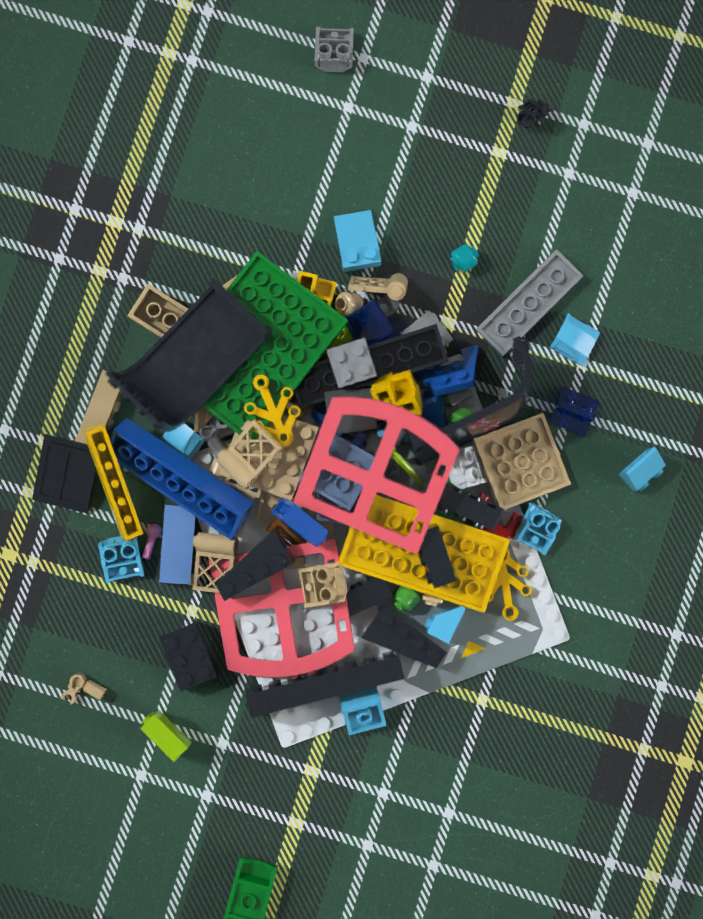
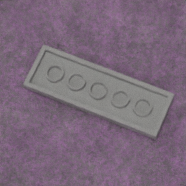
M556 249L476 328V331L503 357L513 347V338L518 336L522 338L583 275Z

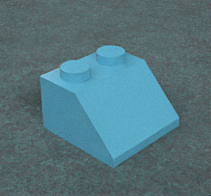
M652 447L646 449L618 475L633 492L638 490L641 492L649 485L648 481L652 477L656 479L664 472L662 468L666 465L658 450Z
M457 605L434 613L433 617H428L424 625L427 628L426 632L449 644L466 608L462 605Z
M377 686L339 696L349 735L387 726Z

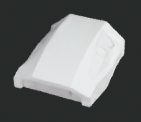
M475 446L459 450L449 474L451 483L460 489L488 482Z

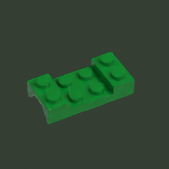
M241 855L224 919H264L278 865Z

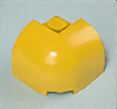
M299 271L297 282L332 307L337 282L318 278L316 274Z
M410 370L394 375L393 372H390L373 383L371 394L374 400L402 407L417 415L422 414L423 404L418 384H415Z

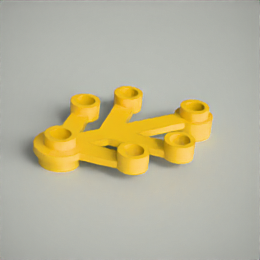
M257 375L253 380V385L257 390H260L268 411L256 407L251 402L245 405L244 410L247 414H255L272 421L276 430L264 426L261 421L257 422L282 447H287L293 442L294 436L291 429L296 417L300 415V408L298 406H291L288 411L289 417L283 427L281 416L288 399L293 395V391L288 387L283 388L276 408L267 388L269 385L268 378L264 375ZM258 379L265 381L264 386H258ZM287 389L291 392L289 397L283 395L284 390ZM253 405L254 411L248 412L246 407ZM292 408L298 409L297 415L291 414ZM254 427L252 428L254 432L259 433ZM284 433L288 436L286 441L280 440L281 434Z
M507 548L489 602L493 600L495 592L502 586L505 604L502 615L506 620L512 621L517 618L518 610L512 604L509 583L517 588L523 596H529L532 589L529 585H524L507 572L506 564L516 570L517 575L520 577H526L529 573L526 566L520 565L510 558V551ZM520 568L526 569V573L524 575H521L519 573ZM523 587L529 588L527 594L522 592ZM508 609L513 610L512 616H507L506 611Z

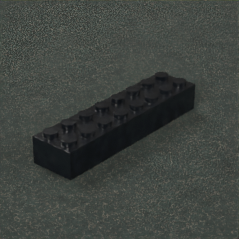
M437 324L369 345L368 348L378 377L341 389L368 385L372 387L378 378L390 372H393L394 375L410 370L411 374L448 363ZM330 359L317 362L294 391L300 409L326 402L324 392L341 390L338 388Z
M394 651L382 653L383 657L375 658V655L363 658L364 662L356 663V660L346 662L344 667L337 668V665L326 667L324 672L319 673L318 670L308 672L306 676L301 678L299 675L288 677L285 682H281L278 679L269 682L268 686L262 687L261 684L251 686L245 694L250 716L253 718L403 680L405 677L399 654H394Z

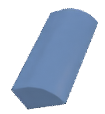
M165 505L159 582L190 584L195 516L181 506Z

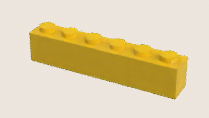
M99 423L83 429L84 437L121 537L127 541L142 535L143 531L105 426Z

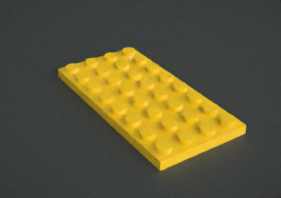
M376 494L367 518L398 533L409 535L418 509ZM433 514L430 524L436 523L439 526L457 580L434 589L432 584L428 585L424 574L427 573L425 566L421 565L418 557L421 554L420 549L418 554H415L350 526L338 560L340 566L485 613L510 542L508 538ZM418 520L414 530L422 528L425 522Z

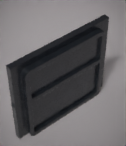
M44 434L32 500L88 514L97 473L88 445Z

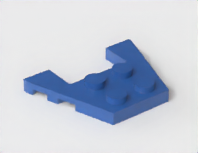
M478 345L461 349L463 361H453L451 364L438 365L431 369L413 373L414 377L417 380H421L424 386L435 396L474 387L476 365L478 363L477 356L479 355Z

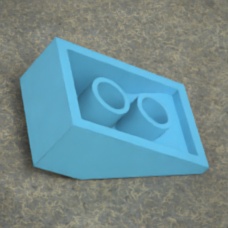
M371 210L334 216L343 272L381 266L379 246Z

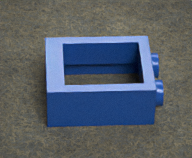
M281 498L271 511L273 515L315 547L321 545L326 540L329 531L291 501Z

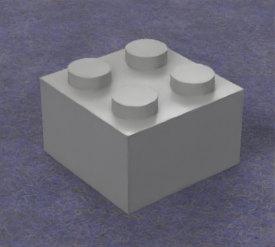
M365 338L327 350L338 388L341 389L378 377Z

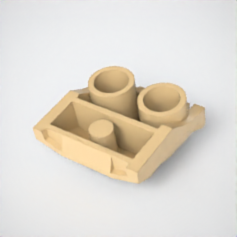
M338 562L297 569L298 573H300L305 600L304 608L345 601L347 594L344 570Z

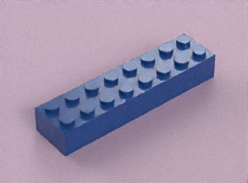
M128 418L113 430L110 442L118 464L230 540L243 528L254 502Z

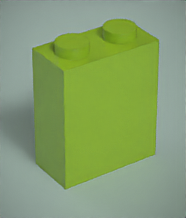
M160 710L156 713L152 711L142 721L144 725L140 729L173 762L192 743Z

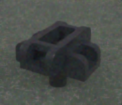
M529 98L523 105L518 106L520 113L516 116L517 122L524 128L533 123L535 127H538L542 124L541 119L547 116L551 108L549 104L544 103L542 100L535 102Z

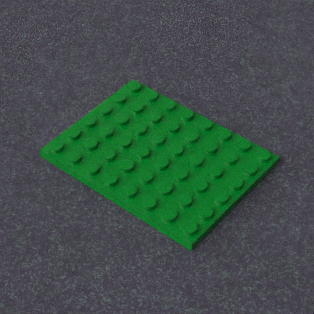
M256 251L226 290L273 335L203 406L239 435L243 432L242 426L248 420L251 422L252 420L261 421L266 427L271 422L255 414H247L244 410L245 405L251 402L256 407L268 411L260 390H257L253 385L254 378L257 375H264L268 378L269 385L267 388L277 408L282 389L288 387L294 393L349 322L344 316L258 251ZM258 379V386H264L265 381ZM289 390L283 391L285 397L290 396L291 392ZM248 405L246 407L247 411L253 412L254 406ZM253 429L250 431L251 439H258L259 433L254 432Z

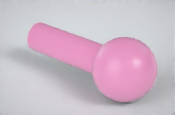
M151 524L147 527L148 540L142 556L144 559H150L155 540L162 534V529L158 524Z

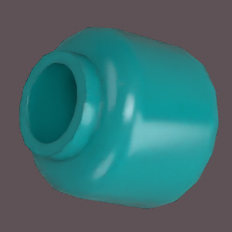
M463 244L452 251L450 262L456 271L466 272L477 265L479 253L474 246L470 247L467 244Z

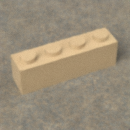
M102 370L75 441L87 444L82 431L85 428L101 423L107 431L111 430L114 419L112 417L114 412H118L121 402L119 400L123 392L119 388L114 389L107 382L109 378L105 375L107 372L105 370Z

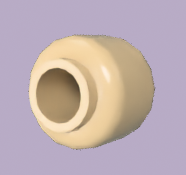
M342 292L336 298L335 308L342 316L355 317L363 309V299L358 293Z

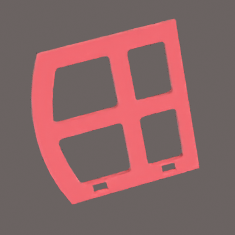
M333 397L293 503L418 554L460 448L432 423L402 407L370 398ZM344 414L386 420L388 423L370 470L363 469L329 454V449ZM402 428H406L419 436L440 454L439 461L425 493L392 481L384 476ZM440 464L447 466L443 477L437 474ZM322 470H327L362 485L363 489L354 512L350 513L313 496ZM376 493H383L418 509L409 535H403L368 520L367 516ZM418 520L425 522L421 533L414 530Z
M336 538L325 540L317 547L311 543L287 546L293 557L322 553L325 564H329L328 560L334 559L335 562L339 560ZM248 553L235 555V565ZM221 559L217 564L223 571H226L229 568L230 560ZM215 565L210 568L213 580L221 575ZM283 570L270 576L272 589L270 593L229 598L226 601L223 600L220 593H214L227 670L259 677L294 676L326 667L355 650L347 598H345L343 602L332 604L338 641L304 657L297 655L289 607L291 604L304 603L305 600L302 588L290 590L286 588ZM274 608L283 659L264 660L242 656L239 650L234 614ZM345 619L347 631H340L339 620Z

